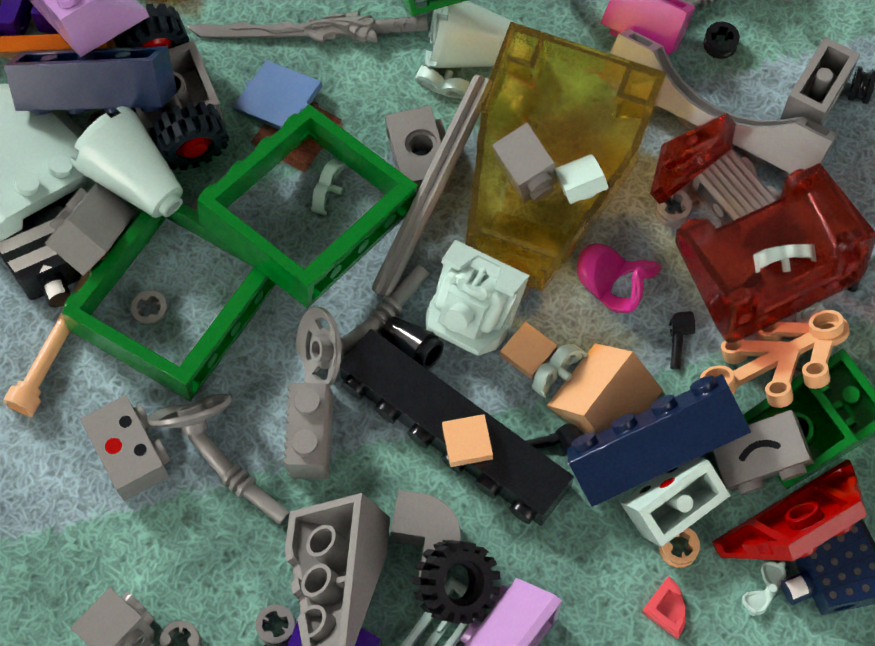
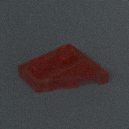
M728 113L662 144L650 194L659 204L665 202L731 150L736 123Z

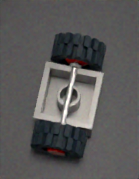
M153 3L146 4L149 17L113 39L117 48L168 46L177 93L160 110L143 112L141 108H136L140 121L170 169L175 170L179 166L180 170H187L189 165L197 168L200 167L199 163L202 161L206 163L213 161L211 156L219 157L222 154L221 149H226L228 146L229 136L225 129L226 124L221 106L195 41L189 42V37L178 11L172 6L167 8L166 4L159 3L157 8L154 7Z

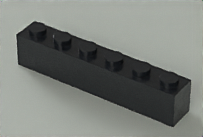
M370 329L340 364L341 378L344 380L342 386L347 392L360 400L363 396H366L376 404L374 409L383 419L391 424L398 420L409 428L407 432L409 437L423 448H428L429 445H432L443 453L441 456L442 461L453 471L461 473L465 470L477 479L475 485L484 494L493 499L497 495L501 496L511 504L509 507L511 513L522 522L530 524L533 520L542 526L571 489L574 479L571 473L374 330ZM485 414L493 460L450 467L442 422Z

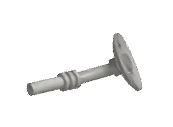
M417 265L390 297L384 296L381 300L382 303L379 302L376 305V309H372L369 319L342 338H340L337 324L329 311L322 307H314L307 310L299 323L296 336V351L300 355L305 369L304 382L327 383L331 387L338 375L342 357L350 353L370 329L377 333L383 328L389 318L396 315L400 316L403 312L401 307L430 276L429 272L423 266ZM319 319L327 320L330 328H323ZM320 368L328 370L327 379L323 380L316 374Z
M209 395L195 403L171 405L148 416L147 419L150 425L163 428H181L183 435H188L191 443L222 478L221 484L225 487L229 486V490L232 493L236 492L238 498L245 497L279 526H282L288 520L290 512L255 484L256 479L253 476L248 477L249 473L246 470L241 471L242 467L236 464L233 466L204 432L208 429L206 420L223 411L232 402L230 395Z

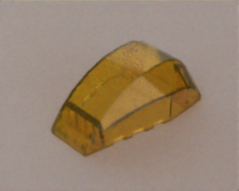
M510 22L482 96L481 120L477 138L475 172H473L472 198L465 245L530 275L526 287L543 292L597 222L638 163L657 108L666 72ZM528 123L553 160L555 168L592 154L605 175L609 189L597 193L590 199L579 200L570 204L557 179V183L553 185V192L538 202H533L531 199L523 204L498 166L492 145L520 126Z

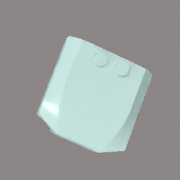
M0 84V242L21 231L24 218L82 186L88 192L97 183L77 171L70 162L71 156L77 159L79 152L74 146L84 131L63 110H55L44 115H34L32 111H16L9 84Z

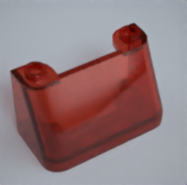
M820 163L808 169H798L792 172L784 182L785 186L780 199L715 229L711 220L707 218H693L677 229L676 246L717 330L726 342L734 343L817 302H821L851 287L865 274L875 245V231ZM791 244H814L817 262H813L808 258L793 257L789 258L790 272L782 271L781 260L760 268L761 271L758 273L755 272L753 255L764 249Z

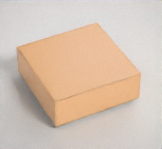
M525 321L500 350L499 356L532 380L538 368L542 364L547 363L556 352L558 345Z
M485 414L442 422L450 467L493 460Z

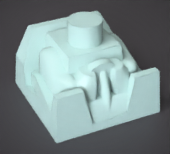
M455 240L441 261L444 265L436 293L430 301L426 313V330L434 332V335L479 356L495 351L505 341L530 275Z

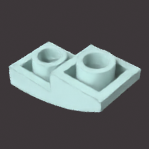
M592 154L555 168L559 184L570 204L579 200L590 199L597 193L609 189L605 175Z

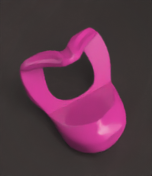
M600 243L584 247L577 261V275L582 285L609 310L616 313L633 312L643 297L644 279L654 278L662 269L660 263L655 261H626L612 247ZM633 272L631 298L613 295L611 290L616 280L622 275Z

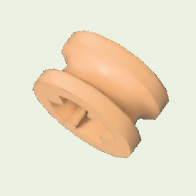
M691 528L685 529L674 538L675 541H678L681 536L688 540L686 548L691 551L688 556L684 552L681 553L680 557L671 553L673 545L670 542L662 547L659 546L660 554L668 565L684 568L691 565L698 556L700 540Z

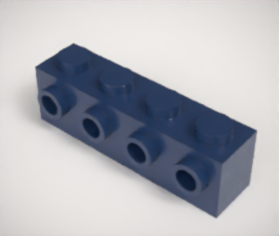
M168 46L94 49L82 57L74 50L21 52L4 65L15 110L32 111L34 115H44L55 110H68L70 114H80L90 109H104L106 113L119 112L116 108L121 106L141 108L143 112H153L164 108L165 104L177 93Z
M723 374L715 378L714 376H706L692 383L690 390L676 397L674 395H666L655 400L650 405V409L636 416L630 413L617 418L611 423V428L596 435L594 432H589L579 436L571 443L572 446L567 448V457L576 479L591 507L749 434L751 430Z

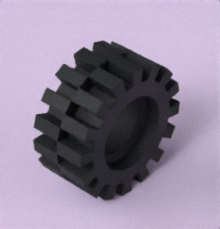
M447 540V542L433 544L435 550L426 549L422 554L427 560L425 562L417 561L415 569L422 571L421 577L413 576L412 582L414 585H420L421 590L414 592L416 600L424 601L420 607L424 612L432 613L431 617L451 623L470 624L474 623L473 618L481 620L486 616L483 608L492 609L496 603L489 599L490 595H499L500 587L493 586V580L501 579L499 571L491 570V567L497 565L494 557H486L489 551L471 542ZM460 564L467 570L469 578L468 587L462 597L452 599L445 592L444 580L449 568Z

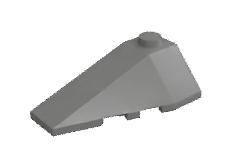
M363 493L290 511L285 555L287 562L292 565L294 581L291 582L293 595L299 601L301 614L297 620L302 646H355L387 556L390 517Z

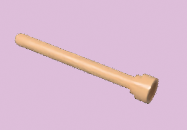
M111 246L108 252L100 260L103 261L105 259V257L113 249V246ZM91 269L84 276H81L73 292L79 291L85 284ZM62 312L24 381H18L16 386H11L3 399V403L11 410L33 417L40 405L41 400L39 396L41 391L39 387L70 332Z

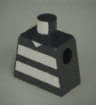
M61 205L24 220L21 231L0 242V257L29 300H36L45 296L48 305L53 308L64 306L67 298L71 295L68 285L79 281L82 276L45 244L55 231L50 226V223L63 210Z

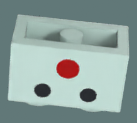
M697 457L651 479L620 503L640 534L645 539L662 547L731 495L709 460Z

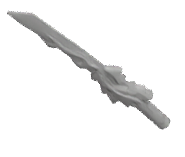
M360 11L347 14L334 13L320 20L309 19L303 24H292L290 21L277 24L251 25L243 21L229 25L197 24L189 25L187 28L200 38H282L309 36L316 42L324 44V41L335 40L342 36L347 39L351 38L353 41L378 43L377 34L428 31L427 15L374 20L371 15L360 16Z

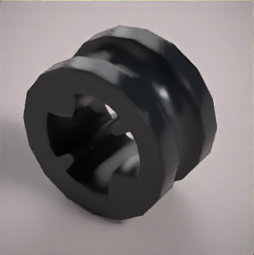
M722 21L711 24L706 30L703 42L705 51L713 58L718 59L732 56L736 52L739 43V31L728 22ZM717 35L726 36V46L717 45Z
M856 67L848 100L854 101L855 98H860L863 104L869 103L875 86L874 69L870 72H864L863 67Z

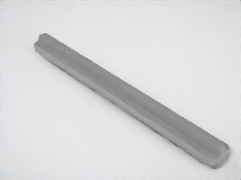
M480 75L473 76L373 282L372 290L383 297H390L395 291L493 88V82Z

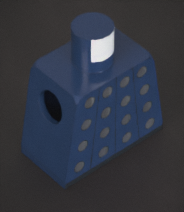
M861 519L853 524L852 529L847 533L834 536L822 543L813 554L796 559L795 563L800 573L781 580L782 591L791 605L813 597L821 615L874 605L875 542L864 520Z

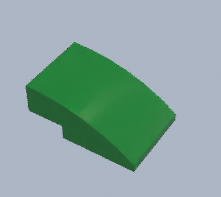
M844 348L829 358L827 365L830 382L826 386L817 389L807 387L802 373L791 381L794 397L791 404L786 407L775 408L768 404L766 398L743 414L748 425L792 410L797 415L814 464L805 466L806 474L791 480L782 481L781 477L777 476L786 489L800 483L875 436V389Z

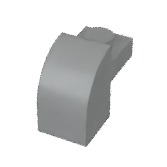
M398 490L391 527L392 542L423 546L424 553L426 549L435 550L433 544L438 542H447V540L461 541L459 522L454 512L446 503L428 494ZM422 555L421 562H425L427 559ZM448 571L446 573L444 581L447 580Z

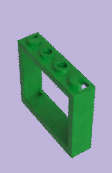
M309 104L298 114L294 113L289 116L282 128L274 135L263 138L255 151L243 161L238 160L228 170L227 175L215 185L207 186L201 192L197 199L198 219L202 226L308 309L405 218L417 194L418 185ZM310 137L378 188L385 196L311 264L303 269L227 208Z
M184 203L169 217L162 215L154 218L139 209L137 219L127 231L123 230L113 244V249L105 259L98 261L92 267L88 280L81 289L73 292L67 298L62 315L69 331L191 402L254 317L276 283L253 266V269L180 366L175 365L91 316L141 253L163 221L167 218L247 264L253 265L199 223L198 211Z

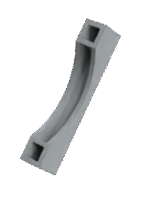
M631 29L618 34L600 74V77L609 81V87L623 94L631 92L643 98L642 103L645 106L662 112L665 109L677 116L676 120L680 124L691 129L700 127L712 133L711 138L717 143L727 147L735 145L747 151L746 156L752 161L762 165L770 163L782 169L781 174L784 177L797 183H802L803 181L811 183L838 136V133L804 116L784 120H758L737 116L719 109L700 97L684 82L672 65L663 45Z

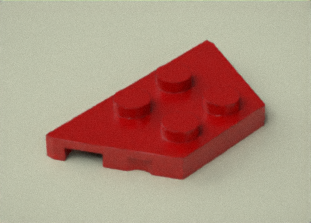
M848 459L713 540L712 544L721 558L795 561L798 558H804L813 554L819 545L830 538L850 531L853 524L867 516L857 475L851 461Z

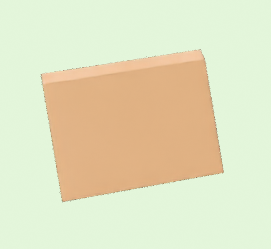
M595 343L588 351V356L583 358L571 373L572 378L564 382L546 407L570 424L577 426L583 433L594 432L596 435L611 428V423L623 415L633 413L636 416L650 409V405L657 400L663 389L633 351Z

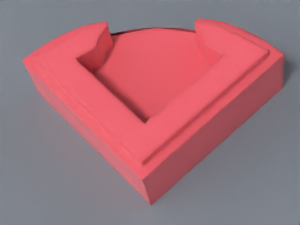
M668 576L642 610V613L678 640L686 624V607L679 586Z

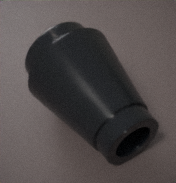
M396 316L389 318L381 331L383 338L427 370L435 365L443 352L444 343L438 339V336L434 335V332L399 319Z

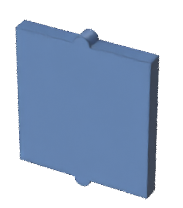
M266 60L255 77L246 82L247 88L233 105V110L279 130L289 116L294 113L298 114L311 104L323 85L317 79Z

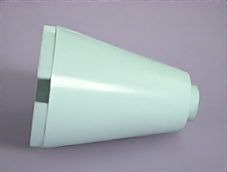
M468 0L433 10L428 38H430V44L434 45L432 52L426 50L425 65L430 68L520 66L523 59L529 60L534 38L528 36V28Z
M121 106L116 108L120 114L112 118L107 113L100 116L77 140L74 148L79 153L77 159L71 156L70 162L80 173L154 218L162 215L169 217L174 214L183 202L181 199L183 188L137 114L130 107Z

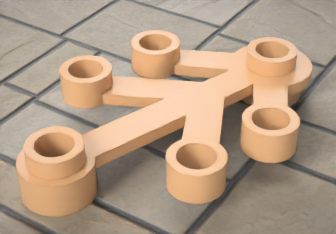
M823 310L815 313L809 319V323L779 322L776 319L763 320L756 327L758 340H744L740 337H731L724 340L721 344L723 359L729 364L741 363L748 356L761 357L734 371L726 366L710 367L701 374L700 378L706 376H714L715 378L723 374L734 396L738 386L776 367L772 381L765 387L766 397L770 406L775 408L786 407L792 403L794 398L791 381L800 354L813 348L810 362H807L802 367L805 385L814 389L826 386L830 382L827 364L832 348L843 343L848 338L850 333L849 324L839 312L834 310ZM783 337L796 338L790 342L782 341Z

